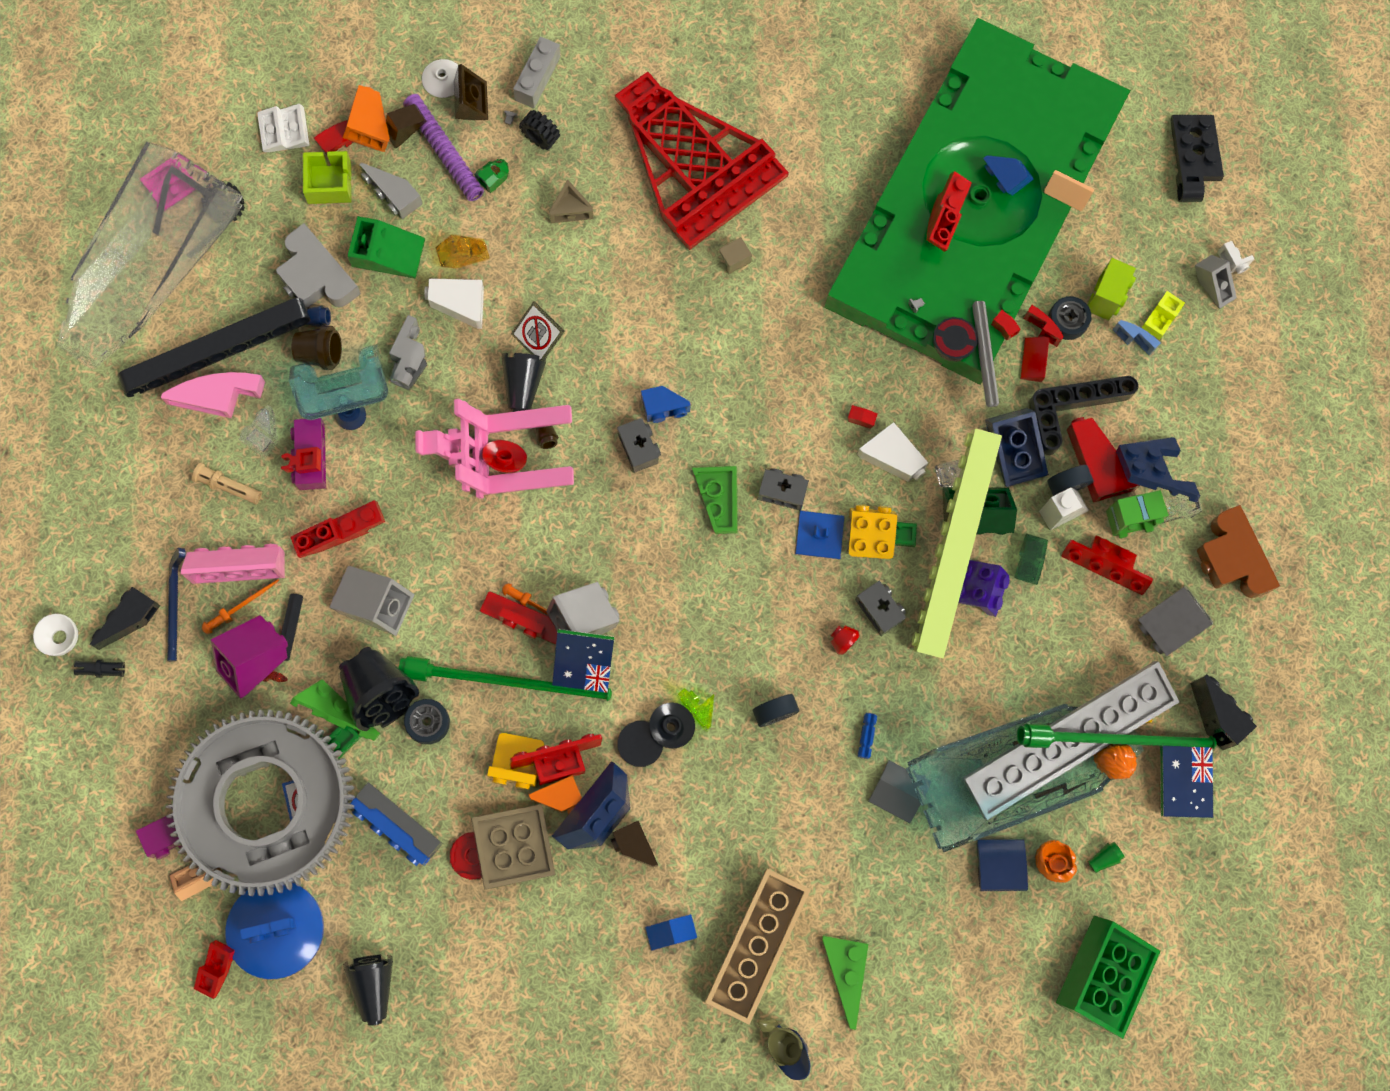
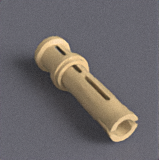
M199 463L192 474V481L196 483L198 481L209 485L210 489L213 490L219 488L255 505L258 504L262 496V491L227 478L222 471L211 470L205 467L203 463Z

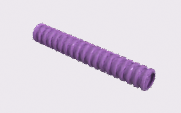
M419 94L408 96L404 100L403 106L406 107L412 104L418 106L427 120L419 128L420 131L424 134L428 143L431 144V147L435 149V153L442 160L445 168L449 170L452 178L456 180V184L463 191L467 200L475 201L480 198L484 189L480 187V183L477 182L469 167L466 166L463 158L459 156L458 151L452 145L447 135H445L441 126L438 125V122L424 104V101Z

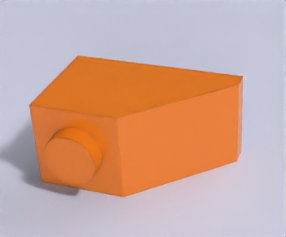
M573 775L529 794L533 802L561 813L567 811L568 815L582 799Z

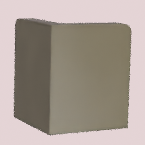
M742 237L719 249L721 256L727 264L726 271L728 274L751 263L752 254Z

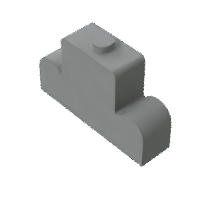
M305 223L286 237L285 246L292 258L279 266L276 272L285 284L283 289L290 298L293 296L302 298L306 308H308L324 295H327L333 306L343 307L361 294L355 282Z

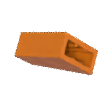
M358 85L343 138L385 152L390 138L380 92L370 87Z

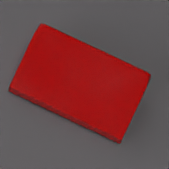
M1050 337L1025 338L1020 379L1042 383L1046 375Z

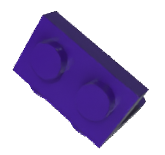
M969 560L958 603L980 607L987 615L996 617L998 610L1001 609L1003 604L1002 597L1004 591L1009 586V574L1001 565Z

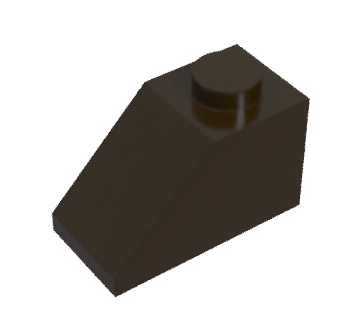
M639 820L612 832L614 838L610 840L615 852L620 851L622 856L651 867L658 866Z

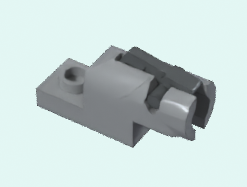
M410 315L407 316L389 352L392 361L397 362L394 363L389 379H391L390 381L393 384L407 390L413 387L427 367V362L424 359V346L414 341L419 334L420 327H418L417 319Z

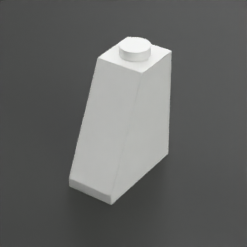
M429 279V287L425 286V300L429 301L431 308L477 329H482L484 297L482 280Z
M894 422L863 445L857 453L859 458L907 482L912 478L917 480L926 473L924 469L928 464Z
M1069 488L1051 497L1039 512L1048 528L1052 530L1088 512L1089 509L1079 492Z

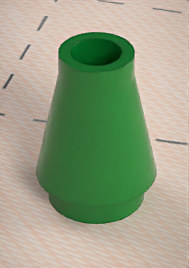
M1112 842L1111 844L1107 843L1087 862L1093 871L1097 873L1120 864L1125 856L1118 845Z

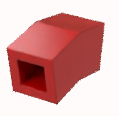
M1003 310L999 312L991 323L994 328L1001 332L1006 341L1016 336L1021 330L1016 321Z
M852 405L848 422L871 429L875 424L878 413Z

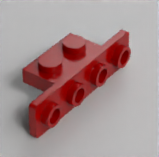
M1097 535L1094 537L1090 548L1070 540L1061 555L1063 558L1140 595L1145 594L1153 581V578L1133 569L1137 554Z
M491 591L488 592L480 609L481 613L501 621L502 625L507 628L522 630L523 634L535 639L538 637L556 645L557 630L549 616Z
M587 734L581 737L580 740L572 741L568 739L560 742L557 746H541L534 752H518L510 758V769L533 764L539 785L559 781L572 775L585 774L586 770L580 751L601 746L602 736L601 734Z

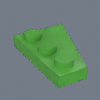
M737 466L692 468L715 534H737Z

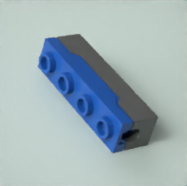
M369 782L350 803L355 806L352 813L361 821L365 818L372 823L370 828L379 836L383 833L390 838L388 843L397 851L401 848L408 853L406 858L415 866L419 863L425 866L443 844Z

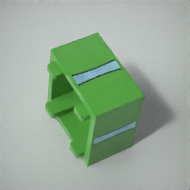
M1161 490L1118 499L1106 510L1113 536L1118 535L1120 539L1126 538L1128 533L1145 530L1146 533L1153 532L1154 527L1162 524L1164 519L1169 516Z

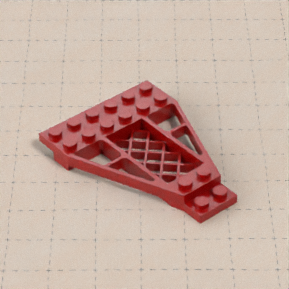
M648 71L615 94V100L628 114V120L662 220L689 250L789 175V172L775 158L776 153L763 138L759 140L677 98L670 90L662 87ZM669 113L679 114V121L667 120V115ZM695 117L722 131L712 137ZM653 125L663 126V132H650V127ZM666 126L678 127V134H665ZM681 128L692 129L693 137L681 136ZM730 134L752 146L732 160L717 142ZM654 139L662 140L661 147L657 144V142ZM664 140L677 141L676 149L663 148ZM679 141L692 143L691 150L679 149ZM694 143L705 144L707 146L706 152L693 151ZM644 144L668 169L657 179H654L643 147ZM667 154L675 155V162ZM678 155L690 156V164L677 163ZM693 157L705 158V166L692 165ZM708 158L719 159L720 167L707 166ZM680 169L689 170L688 177ZM691 171L704 172L703 180L692 179ZM706 172L714 173L706 179ZM674 177L688 193L665 210L657 187L668 178Z

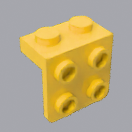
M856 505L855 508H850L851 527L848 549L850 556L881 559L893 558L898 515L895 511H891V507L878 506V510L869 509L867 505Z
M507 733L499 734L492 767L489 766L487 776L492 779V783L506 785V782L515 783V787L529 790V787H536L537 775L534 765L510 769V758L518 752H534L537 748L544 746V742Z

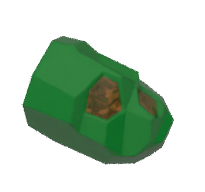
M497 159L493 162L489 161L474 174L477 182L489 193H492L507 179L509 174L508 163L504 159Z

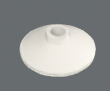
M446 59L430 63L422 74V84L425 90L439 98L453 96L454 78L458 64ZM441 73L446 74L444 77L439 76Z

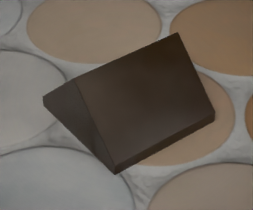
M458 65L454 78L455 119L488 120L487 81L464 65Z

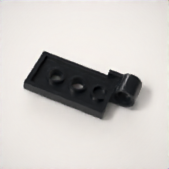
M1172 115L1171 130L1178 169L1176 175L1178 202H1202L1205 193L1204 181H1222L1224 177L1214 115ZM1190 132L1197 133L1199 137H1194ZM1193 150H1199L1202 155H1197Z

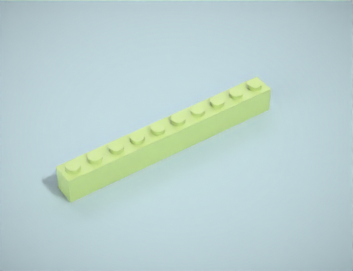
M976 428L971 430V433L966 434L964 446H967L965 455H961L958 463V468L961 471L959 477H955L952 490L955 491L953 500L950 499L947 505L948 520L943 522L941 528V535H943L942 543H938L935 551V557H938L936 566L931 567L929 579H932L930 588H926L923 601H926L925 608L920 610L917 623L920 624L918 633L915 632L912 638L913 650L916 652L944 659L1002 435Z

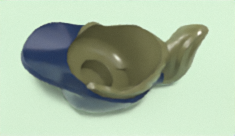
M773 1018L759 1020L758 1025L761 1031L768 1033V1051L779 1068L790 1079L803 1080L807 1078L810 1074L811 1065L808 1056V1046L802 1036L793 1029L782 1028L777 1020Z

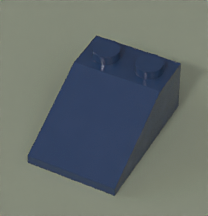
M1024 408L985 419L988 432L1002 435L996 460L1006 487L1049 475L1035 411Z

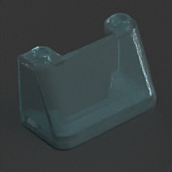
M378 344L365 347L360 351V367L317 378L316 371L311 365L299 364L290 367L289 383L300 415L304 419L314 420L385 400L388 395V385Z

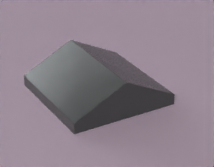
M888 760L868 802L911 823L924 799L930 781Z

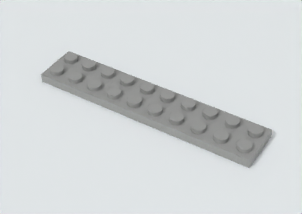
M1154 661L1049 726L1054 732L1127 735L1179 703V700L1160 663ZM1053 742L1049 748H1026L1023 745L1017 744L962 779L982 817L988 820L1110 744Z

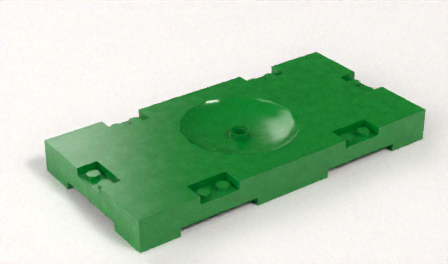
M977 18L940 90L929 106L882 193L859 240L855 243L828 293L824 308L862 327L866 325L941 362V366L981 385L983 380L978 343L969 357L957 362L948 361L937 353L932 343L933 333L937 325L944 319L957 317L970 322L975 328L972 305L975 301H984L994 361L1005 338L1000 331L991 325L992 321L1001 310L1015 320L1071 209V206L1044 193L1054 171L1057 170L1084 184L1131 90L1075 63L1069 67L1034 50L1035 44ZM985 156L1018 159L1026 167L1033 180L1014 195L1007 192L1003 193L997 185L999 181L995 175L991 176L986 170L985 165L987 163L983 158ZM955 171L972 182L959 212L962 214L947 251L944 252L927 241V228L937 196L943 192L949 175ZM922 298L925 303L924 306L918 308V312L914 313L909 306V300L916 301Z

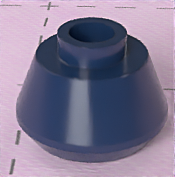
M346 401L336 411L337 423L346 430L358 429L366 420L365 408L356 401Z

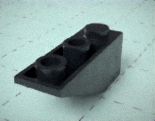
M131 587L130 590H127L121 596L120 604L117 608L110 611L107 615L103 627L95 631L90 645L100 650L148 624L160 605Z

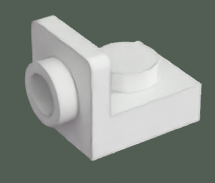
M1232 241L1225 243L1217 252L1221 259L1229 262L1231 273L1237 271L1240 274L1250 268L1249 265L1254 260L1252 255L1241 259L1240 252Z

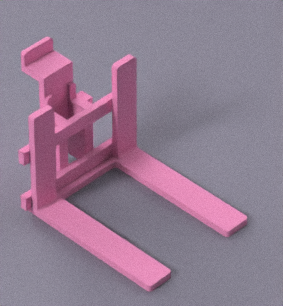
M454 399V414L461 418V431L455 428L448 429V434L438 430L425 432L417 430L415 432L416 453L422 456L437 454L448 460L449 465L455 468V478L462 483V490L470 492V487L475 489L476 497L479 499H483L484 495L574 484V471L571 466L489 476V466L482 458V451L485 445L488 444V435L490 433L570 424L572 422V409L569 405L485 415L482 411L470 406L466 401ZM469 423L474 426L475 440L469 436ZM469 449H473V458L469 457Z

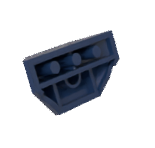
M611 761L552 837L568 850L602 846L631 809L627 774Z

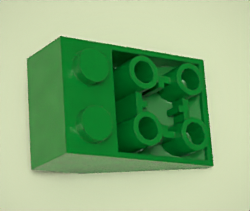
M358 216L347 257L352 267L416 279L425 238L380 220Z

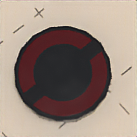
M951 317L944 319L937 325L933 333L932 343L942 358L957 362L972 355L977 346L978 336L970 322L962 318Z

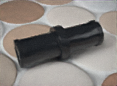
M98 659L96 662L76 660L74 663V667H84V669H74L75 676L92 675L96 676V678H102L103 676L124 677L125 670H115V668H125V662H104L103 659Z

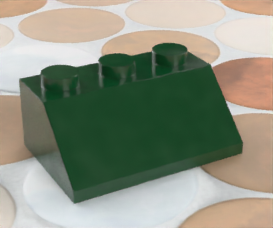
M943 487L944 521L946 522L949 513L946 512L947 505L950 499L953 500L955 493L952 487ZM988 488L976 534L996 533L1004 535L1006 533H1014L1017 507L1009 488Z

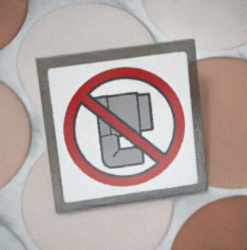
M533 301L511 335L530 354L540 356V360L543 357L547 358L565 330Z

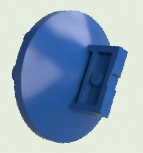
M292 883V890H288L284 885L283 893H278L276 888H274L273 895H269L267 889H265L263 896H259L257 890H255L254 896H249L247 890L244 895L237 899L228 915L225 928L227 946L235 950L233 960L245 972L263 979L285 978L301 971L315 957L323 939L324 920L320 906L315 898L306 889L297 886L295 883Z

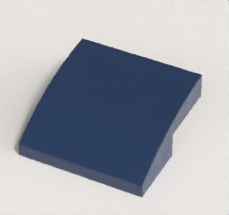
M1024 839L977 840L980 891H1027L1028 872Z

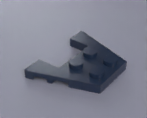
M1171 437L1119 445L1116 453L1128 482L1156 490L1157 487L1169 490L1170 495L1182 494L1188 496L1189 501L1192 502L1199 500L1200 493L1195 482L1173 480L1163 456L1178 457L1181 450L1176 438Z

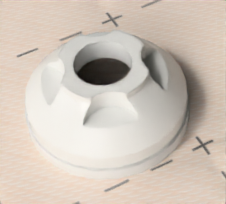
M51 614L41 619L36 625L33 633L34 643L39 651L46 655L61 656L71 651L76 645L78 629L69 617L62 614ZM58 631L66 633V640L61 644H56L53 640L54 634Z

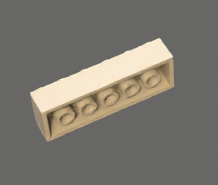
M768 868L765 870L704 1003L750 1025L811 889Z

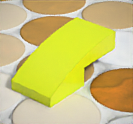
M1167 291L1142 326V329L1160 340L1185 302Z

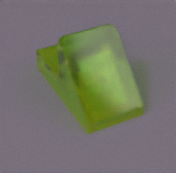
M684 688L678 693L677 697L704 730L708 732L711 729L714 694L699 705L698 702L700 700L692 690L688 692Z

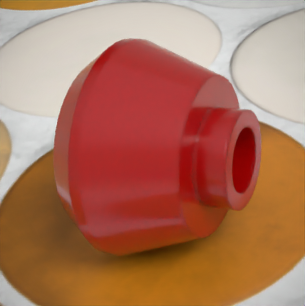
M846 625L843 628L838 626L830 635L833 638L831 644L839 655L846 653L860 637L858 630Z

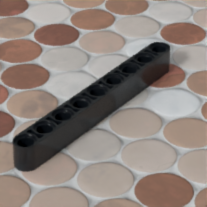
M293 298L124 369L118 373V378L125 396L134 397V394L138 392L142 394L302 327L309 323L311 319L303 299Z

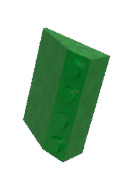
M1093 916L1056 1000V1004L1124 1039L1161 951L1114 921Z

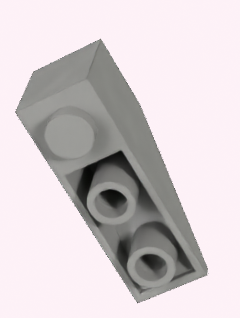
M359 164L362 171L360 176L367 185L371 183L375 187V194L380 200L385 199L388 202L387 207L394 216L398 214L401 219H404L422 205L420 195L407 180L367 164Z

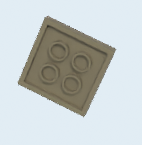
M542 804L471 818L484 890L556 875Z

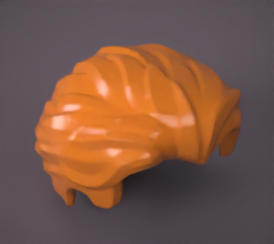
M1110 744L1093 755L1097 769L1101 773L1104 772L1110 779L1130 778L1136 770L1135 753L1127 744Z
M1048 840L1037 849L1035 855L1036 867L1046 879L1066 883L1076 874V855L1068 845L1058 840Z

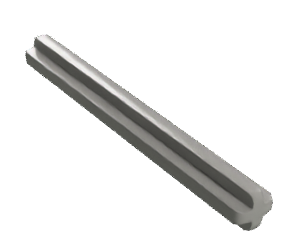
M975 301L972 307L975 329L978 336L977 343L985 402L987 407H996L999 404L986 305L984 301Z

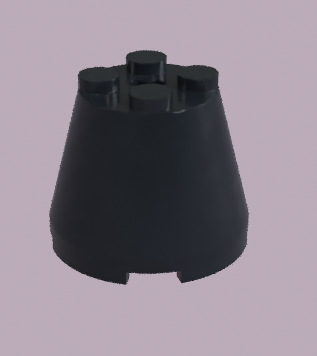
M371 647L363 648L358 655L339 665L340 679L351 718L359 730L368 731L370 727L380 725L384 728L405 715L410 707L409 704L414 698L419 696V689L414 681L382 653L372 650Z

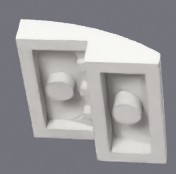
M301 104L281 110L275 106L257 112L264 152L309 146L305 112Z

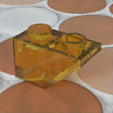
M450 235L435 247L441 267L456 269L490 259L484 239Z

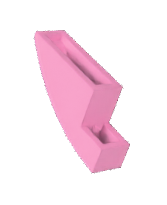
M217 373L183 382L162 393L161 398L167 405L232 418L238 395L242 394L261 398L265 381L261 375Z

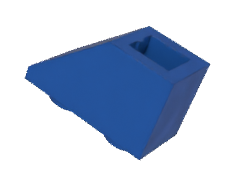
M985 156L983 158L987 163L985 165L986 170L991 176L995 175L999 180L997 185L1003 193L1007 192L1014 195L1033 180L1031 174L1018 159Z
M664 386L641 390V400L647 422L660 423L666 417L674 416V418H681L690 412V401Z

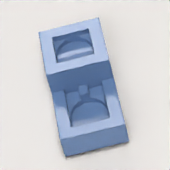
M1120 320L1113 328V331L1127 345L1134 340L1148 355L1161 344L1149 332L1127 321Z

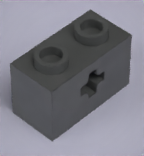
M643 418L617 427V434L634 473L659 464L658 456H661L660 449L657 443L653 444L650 438L653 436L652 430L648 423H644ZM640 441L641 444H644V447L640 448L639 445H636V442Z
M765 469L757 500L801 511L809 480H806L805 477L799 474H792L790 476L783 474L779 469ZM782 484L786 485L785 492L781 491Z
M879 580L857 595L855 601L882 637L906 619L904 615L906 612L899 602L896 603L893 600L890 588L886 584L882 585ZM885 604V605L887 606V608H886L885 610H884V609H881V610L878 609V606H879V605L882 606V605Z

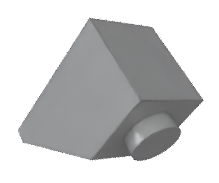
M1210 255L1195 265L1198 282L1219 309L1237 298L1228 261Z

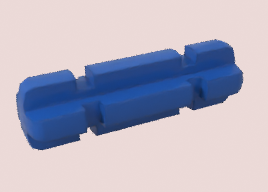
M866 713L863 720L865 725L862 726L861 747L858 750V757L869 759L872 752L870 747L873 745L874 725L877 721V715L872 713Z

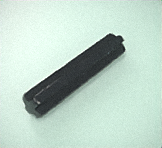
M294 593L289 596L281 635L285 637L288 643L286 648L287 659L284 661L290 660L303 603V596Z

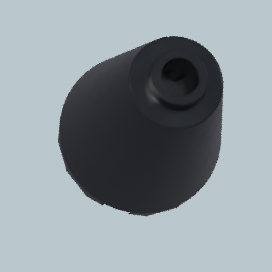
M508 353L502 354L508 409H512V412L531 410L546 365L545 357L539 360L540 356L532 354L514 353V357H508Z
M381 954L358 957L353 959L354 964L348 965V961L343 964L344 971L362 1021L367 1022L369 1026L381 1024L382 1020L387 1017L393 956L387 955V959H381Z

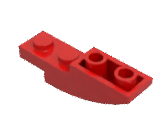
M955 171L949 175L943 192L937 196L927 228V241L944 252L947 251L962 215L959 212L972 182Z
M373 500L340 517L324 520L290 538L297 556L302 558L369 533V529L386 521L378 502Z

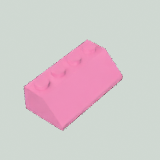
M265 544L263 548H255L252 545L241 546V549L219 547L215 551L197 548L194 552H187L181 568V574L192 584L285 578V551L280 546L278 547L277 544Z

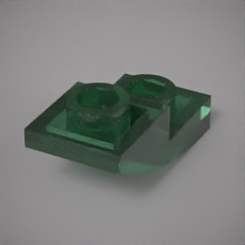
M1025 534L1019 552L1021 558L1014 578L1038 585L1046 556L1047 539Z

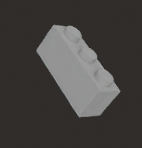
M540 36L513 88L515 101L535 108L561 57L560 44Z

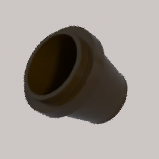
M324 325L320 329L296 332L293 335L291 344L293 359L295 362L318 366L323 370H333L339 364L342 354V342L339 332L333 326Z

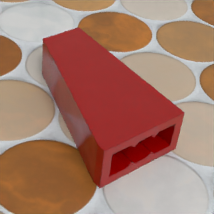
M1080 417L1071 421L1070 426L1066 430L1079 465H1087L1094 480L1092 484L1087 486L1093 503L1135 491L1140 485L1127 481L1116 453L1117 450L1093 418L1084 419V417Z

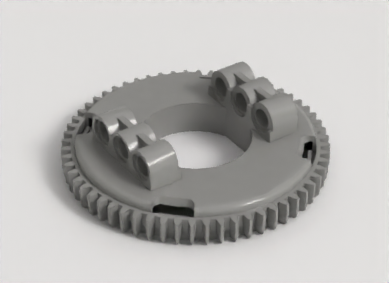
M263 710L258 711V716L253 711H249V718L244 713H240V720L231 715V723L222 719L223 727L220 728L218 725L213 724L215 730L213 733L206 729L207 737L197 736L200 743L198 745L190 743L194 750L192 752L184 751L188 756L187 760L179 759L183 767H175L174 769L179 773V776L171 777L176 782V785L168 786L169 789L174 791V795L166 796L168 799L173 800V804L166 805V808L172 809L173 813L166 815V817L174 819V822L167 826L176 828V831L171 833L170 836L179 837L173 844L175 846H183L178 851L181 855L187 853L183 861H193L189 866L192 870L199 867L196 872L197 876L206 873L203 878L204 881L208 882L213 878L212 886L216 887L221 882L220 889L225 891L230 885V893H235L238 887L239 895H244L246 889H248L249 896H254L255 890H257L259 896H263L265 889H267L269 895H273L274 888H276L278 893H283L284 885L288 890H292V882L297 886H301L300 878L309 881L308 873L311 872L313 875H318L316 867L326 868L322 861L325 859L331 862L332 859L329 853H338L336 848H334L335 844L343 845L339 837L348 835L342 831L343 827H351L349 823L345 822L346 818H353V815L347 813V811L355 807L348 803V800L355 798L354 795L348 794V791L353 790L354 786L347 785V782L353 780V777L345 776V773L349 772L350 768H342V765L347 760L345 758L338 759L342 751H333L337 744L333 742L328 745L331 737L325 736L322 739L324 731L320 729L315 733L317 725L312 724L308 728L309 721L307 719H304L300 724V716L296 715L292 720L291 713L287 712L283 718V712L277 711L274 717L272 710H268L267 716H265ZM287 728L294 730L304 736L308 734L310 735V737L307 739H303L296 734L288 732ZM195 757L199 758L201 761V765L198 768L193 778V781L190 783H184L183 780H189V777L197 764V761L194 760ZM270 765L279 766L291 776L296 785L298 803L295 815L284 830L258 840L245 839L233 830L227 820L225 797L228 788L236 777L245 776L249 772L263 767L266 768ZM333 823H336V824L334 825V828H333V830H332L331 835L329 836V838H328V840H327V842H326V844H325V840H326L328 834L330 833V830H331V828H332ZM220 867L230 873L237 875L239 879L238 882L234 881L235 877L224 874L216 868Z

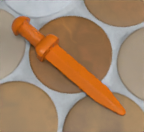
M279 579L262 588L228 612L223 607L219 611L218 616L207 623L203 622L202 631L206 634L213 633L212 630L222 623L232 622L233 620L230 615L266 592Z
M510 583L503 586L502 593L505 596L509 595L520 601L521 605L527 606L529 604L547 614L546 608L530 600L532 597L530 593H522L513 588Z

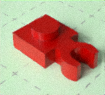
M318 447L296 449V456H292L289 453L281 455L282 459L289 461L288 465L281 466V469L287 473L294 470L299 474L321 471V449Z

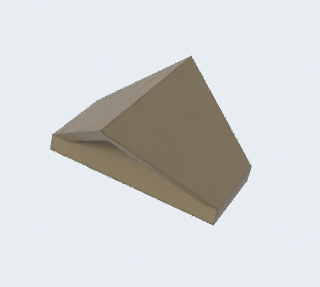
M568 179L549 210L550 222L561 223L593 219V207Z

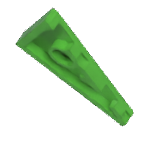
M323 679L294 696L290 702L295 707L301 704L312 709V715L322 717L345 729L346 725L360 731L358 735L363 738L375 741L380 735L374 727H370L368 731L359 730L351 718L347 702Z
M822 936V942L828 956L849 1028L856 1030L869 944Z

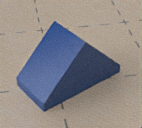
M692 915L645 927L651 951L697 938Z

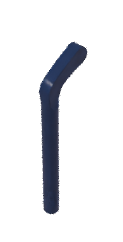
M177 548L169 564L168 662L177 661L178 568L185 559V548Z

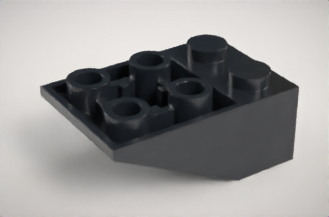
M1206 674L1190 683L1206 734L1216 739L1217 745L1222 751L1237 746L1257 727L1253 723L1251 715L1242 711L1236 705V700L1230 694H1226L1220 688L1219 682L1212 676Z

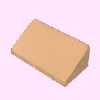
M1055 170L1044 193L1079 211H1083L1094 189Z
M189 866L169 875L174 894L181 901L212 886L213 878L206 882L203 880L206 873L197 876L196 872L199 867L192 870Z

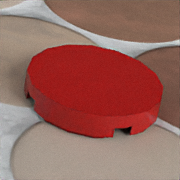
M474 832L463 834L453 843L450 850V863L454 871L461 877L469 880L482 878Z

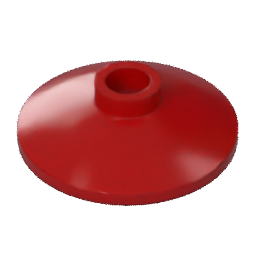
M492 441L485 445L482 451L484 462L492 469L500 472L510 473L519 471L527 462V454L524 449L511 441Z

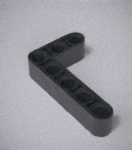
M1122 376L1037 390L1029 401V409L1035 411L1044 455H1053L1062 445L1057 411L1127 401L1138 390L1137 380L1132 376ZM1122 386L1128 387L1130 392L1124 391ZM1100 389H1105L1108 395H1104ZM1079 392L1085 393L1087 399L1082 398ZM1058 395L1063 396L1066 402L1060 401ZM1036 399H1042L1045 405L1038 404ZM1041 419L1047 420L1050 426L1043 425ZM1046 440L1052 441L1054 447L1048 446Z

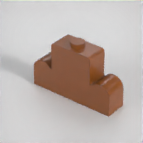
M1241 505L1223 511L1212 520L1210 527L1212 532L1219 538L1206 542L1197 549V553L1202 561L1201 569L1205 575L1209 576L1214 588L1218 589L1241 580L1240 589L1243 595L1248 598H1256L1280 587Z

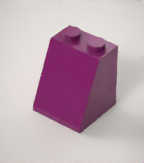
M261 615L211 639L216 672L240 699L245 697L287 659L286 648L288 643L285 637L279 635L275 631L273 624L270 621L267 622Z

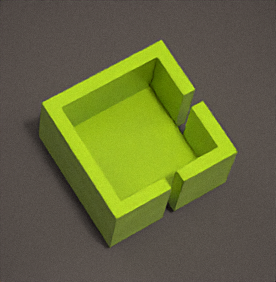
M323 152L303 153V194L307 203H352L351 161L348 152H327L331 166H328Z
M1114 258L1110 259L1094 288L1096 293H1092L1087 304L1092 314L1108 321L1113 315L1117 316L1128 298V295H1126L1128 290L1132 288L1136 277L1133 276L1136 270L1135 267Z

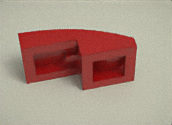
M348 120L337 123L314 137L315 142L326 155L327 152H334L344 145L348 147L354 143L343 138Z
M1031 305L1023 319L1042 329L1038 337H1050L1049 343L1058 347L1064 337L1062 332L1051 318L1034 305Z
M218 940L211 942L205 964L198 969L194 989L212 999L216 998L231 967L235 950Z

